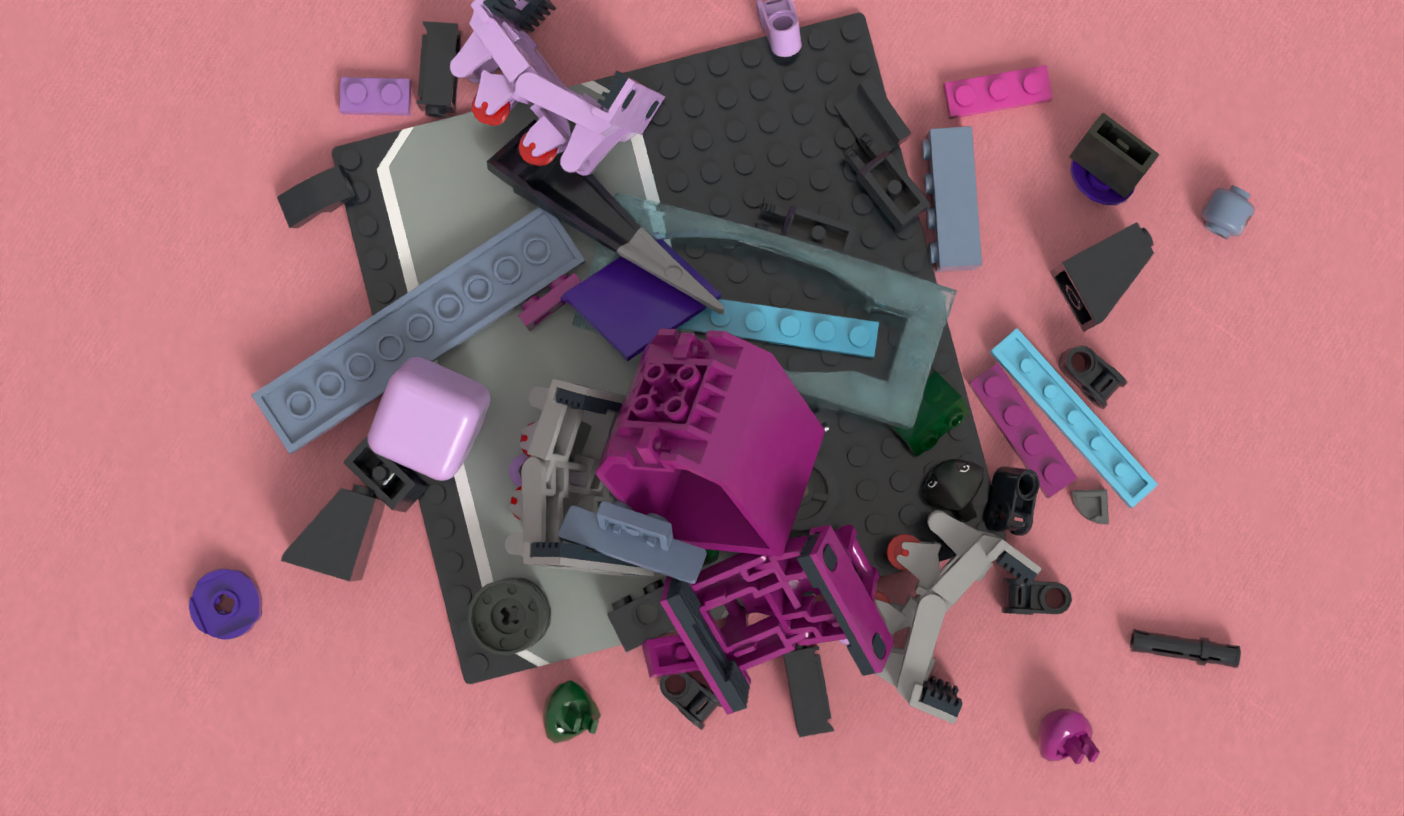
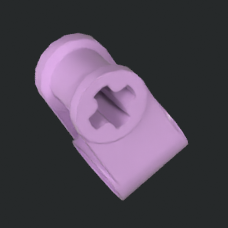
M755 0L761 27L765 30L773 53L781 57H788L800 51L802 47L801 35L793 0Z

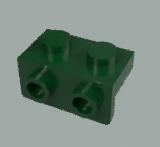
M935 371L885 413L883 418L908 444L912 453L918 457L924 451L931 450L937 444L939 438L946 432L958 427L964 421L965 416L968 415L969 410L962 396Z

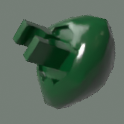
M572 680L558 684L547 696L543 706V726L546 737L553 743L569 741L586 730L589 733L596 734L599 723L598 719L601 717V714L590 694L581 685Z

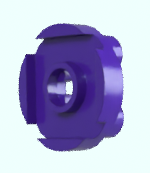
M219 569L209 572L199 579L195 585L196 588L193 591V595L190 597L189 611L194 624L203 633L217 639L228 640L246 634L262 616L260 589L255 581L243 571ZM223 594H226L227 598H233L235 602L232 606V612L229 614L226 610L219 611L217 604L222 602L221 596Z

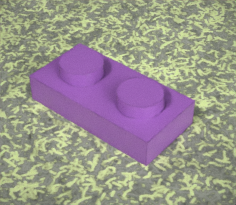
M341 77L340 112L341 114L411 116L412 82L410 79Z

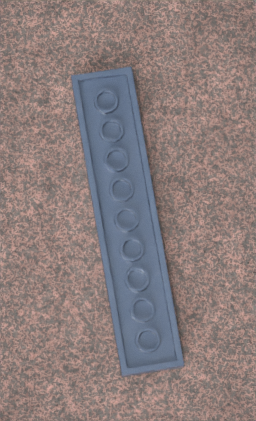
M537 208L265 385L251 396L289 454H294L384 394L390 377L408 359L422 357L431 362L436 361L549 287L557 278L564 274H569L586 261L558 218L541 208Z

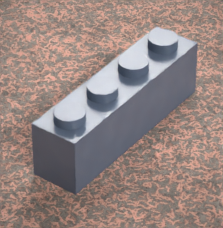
M972 126L930 129L926 139L921 140L922 160H928L929 174H924L925 195L930 194L931 208L926 210L927 229H933L934 242H930L928 246L930 263H935L936 272L977 270L982 265Z

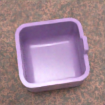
M412 357L405 361L390 377L368 433V444L373 452L435 480H448L458 472L471 452L473 444L487 417L485 415L491 401L490 393L483 384L422 357Z

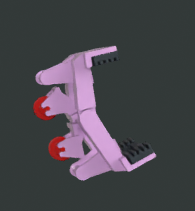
M475 0L471 4L474 13L469 23L474 31L450 63V71L454 76L459 78L467 77L473 83H480L477 95L472 102V112L479 122L490 126L503 123L518 101L532 106L530 109L538 116L539 120L520 139L519 152L523 160L529 164L543 166L552 162L557 154L564 151L560 159L562 168L565 171L577 172L583 176L592 174L597 165L619 141L625 143L637 134L642 135L665 98L664 95L650 86L638 82L617 70L614 74L618 76V79L612 77L610 80L614 85L606 86L610 92L606 93L603 91L601 94L605 97V100L598 99L597 101L586 93L581 95L567 88L536 49L538 45L525 31L526 29L533 32L535 29L532 25L538 27L540 23L537 20L544 21L545 17L543 14L549 16L551 13L548 9L550 8L553 11L556 9L550 0ZM501 69L504 75L495 74L494 72ZM568 120L576 123L572 135Z

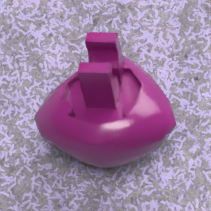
M1058 709L1046 714L1041 719L1038 730L1041 757L1048 761H1059L1071 757L1075 764H1080L1084 756H1086L1089 762H1095L1100 751L1091 740L1093 729L1088 719L1082 713L1072 709Z

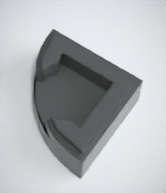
M1107 489L1070 491L1073 505L1084 518L1097 524H1109Z

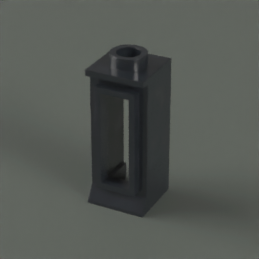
M423 21L427 35H422L418 97L420 100H416V104L421 111H425L426 116L442 118L446 117V113H455L458 77L454 76L450 71V63L460 52L462 32L458 30V23Z
M796 642L795 650L784 654L783 657L797 734L799 737L832 732L834 728L827 721V719L832 717L820 654L814 653V651L819 650V646H800Z

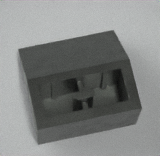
M1102 113L1069 157L1122 197L1126 198L1160 154L1105 113Z

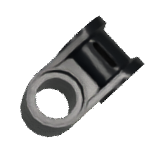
M1087 346L1067 349L1059 359L1061 372L1093 404L1101 409H1105L1108 405L1106 401L1119 387L1124 388L1127 384L1126 379L1115 368L1107 364ZM1075 353L1082 355L1085 360V367L1081 372L1076 371L1071 365V358Z
M1001 466L996 470L992 479L991 497L986 513L987 525L991 530L997 532L1009 530L1011 534L1016 536H1024L1030 531L1033 525L1034 508L1040 486L1039 477L1035 471ZM996 515H1004L1005 519L997 518ZM1014 518H1022L1023 522L1016 521Z
M1003 578V583L1006 584V606L1002 607V613L1034 615V613L1062 614L1071 606V592L1061 583L1035 581L1034 579L1030 586H1027L1018 578ZM1052 588H1057L1062 594V602L1056 608H1050L1045 602V595Z
M679 673L685 679V685L678 692H671L665 687V681L670 675L660 676L659 686L661 693L699 729L703 730L705 727L704 722L717 707H722L714 692L702 682L700 683L690 673Z

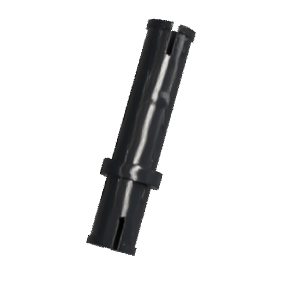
M1133 629L1130 640L1131 652L1196 661L1197 665L1203 666L1206 663L1237 668L1240 663V646L1210 642L1209 638L1200 637L1199 640Z

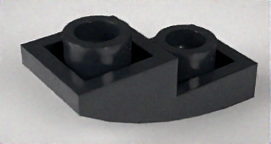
M337 165L295 185L279 195L277 199L289 228H300L322 212H333L354 198L355 194L343 165Z

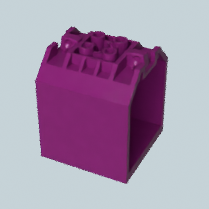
M659 329L643 351L595 474L619 502L630 506L633 511L644 515L654 513L664 517L668 523L672 524L673 539L703 549L782 557L825 429L772 353L726 331L708 330L706 334L708 340L698 339L693 333L679 334L676 329Z

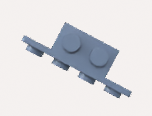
M602 501L597 513L572 505L569 507L558 532V537L562 541L586 545V549L690 584L696 583L707 556L705 549L673 539L672 524L668 523L664 517L654 513L644 515L635 512L630 506L621 502L611 504Z

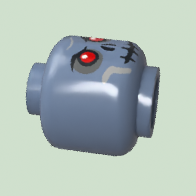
M1234 185L1229 190L1224 188L1216 189L1202 211V218L1206 221L1204 227L1227 240L1230 235L1240 236L1255 211L1254 206L1248 201L1251 195Z

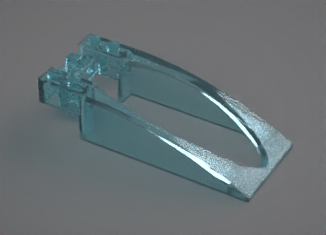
M615 193L614 198L655 241L676 238H721L747 243L821 267L836 275L867 297L864 309L867 312H870L872 308H877L907 318L887 381L853 370L843 372L784 371L805 401L816 403L835 411L841 408L905 430L913 428L942 331L947 323L957 290L768 231L650 200ZM599 243L588 277L610 264L617 253ZM576 311L572 325L598 333Z

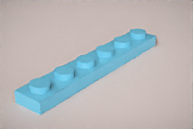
M720 299L718 301L724 307V315L708 307L677 328L678 330L707 334L708 330L726 331L740 339L874 358L879 322Z
M1018 328L1014 329L989 352L1129 508H1133L1158 485Z

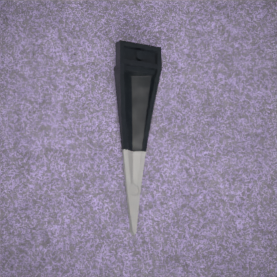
M535 119L487 160V169L511 186L515 194L710 309L724 315L723 305L636 222L593 174L583 176L577 172L565 171L562 168L560 159L564 151L557 154L552 162L543 166L529 164L523 160L519 152L520 139L537 122Z

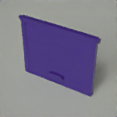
M661 233L652 236L717 300L722 298V294L663 240ZM622 256L560 297L563 303L568 302L627 361L643 352L659 329H677L708 308Z

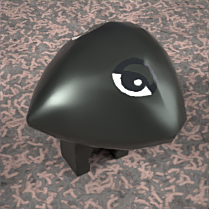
M963 459L942 461L929 474L923 489V498L939 508L957 510L964 523L975 519L977 514L972 507L974 506L972 500L982 485L984 468L972 461Z

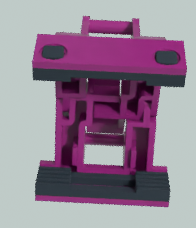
M831 525L811 528L810 535L789 538L782 557L750 553L736 554L701 570L695 584L666 576L660 603L727 715L747 708L746 704L749 697L747 694H749L751 678L746 670L795 650L796 642L798 645L803 646L848 639L850 644L847 645V649L862 676L883 672L895 641L888 631L885 619L874 600L880 574L876 567H871L856 539L857 531L853 525L842 526L837 531H834ZM813 590L816 596L822 594L825 600L817 601L815 595L803 596V594ZM737 598H740L744 606H740ZM720 605H724L728 611L722 631H720L709 610ZM757 612L770 615L763 620L749 625L748 617L751 613Z

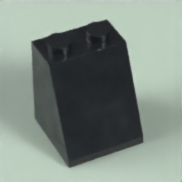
M1137 222L1067 259L1050 271L1083 332L1106 319L1154 254L1151 248L1154 246L1151 235L1144 227L1140 228Z
M353 484L351 490L341 488L283 553L281 561L349 582L362 580L385 503L369 487Z

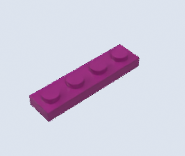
M999 363L968 383L1025 468L1032 469L1037 473L1040 481L1039 488L1046 498H1050L1078 479Z

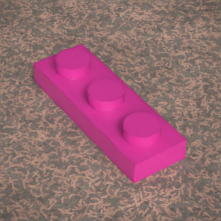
M1047 65L947 82L943 85L949 119L1051 102L1053 99Z

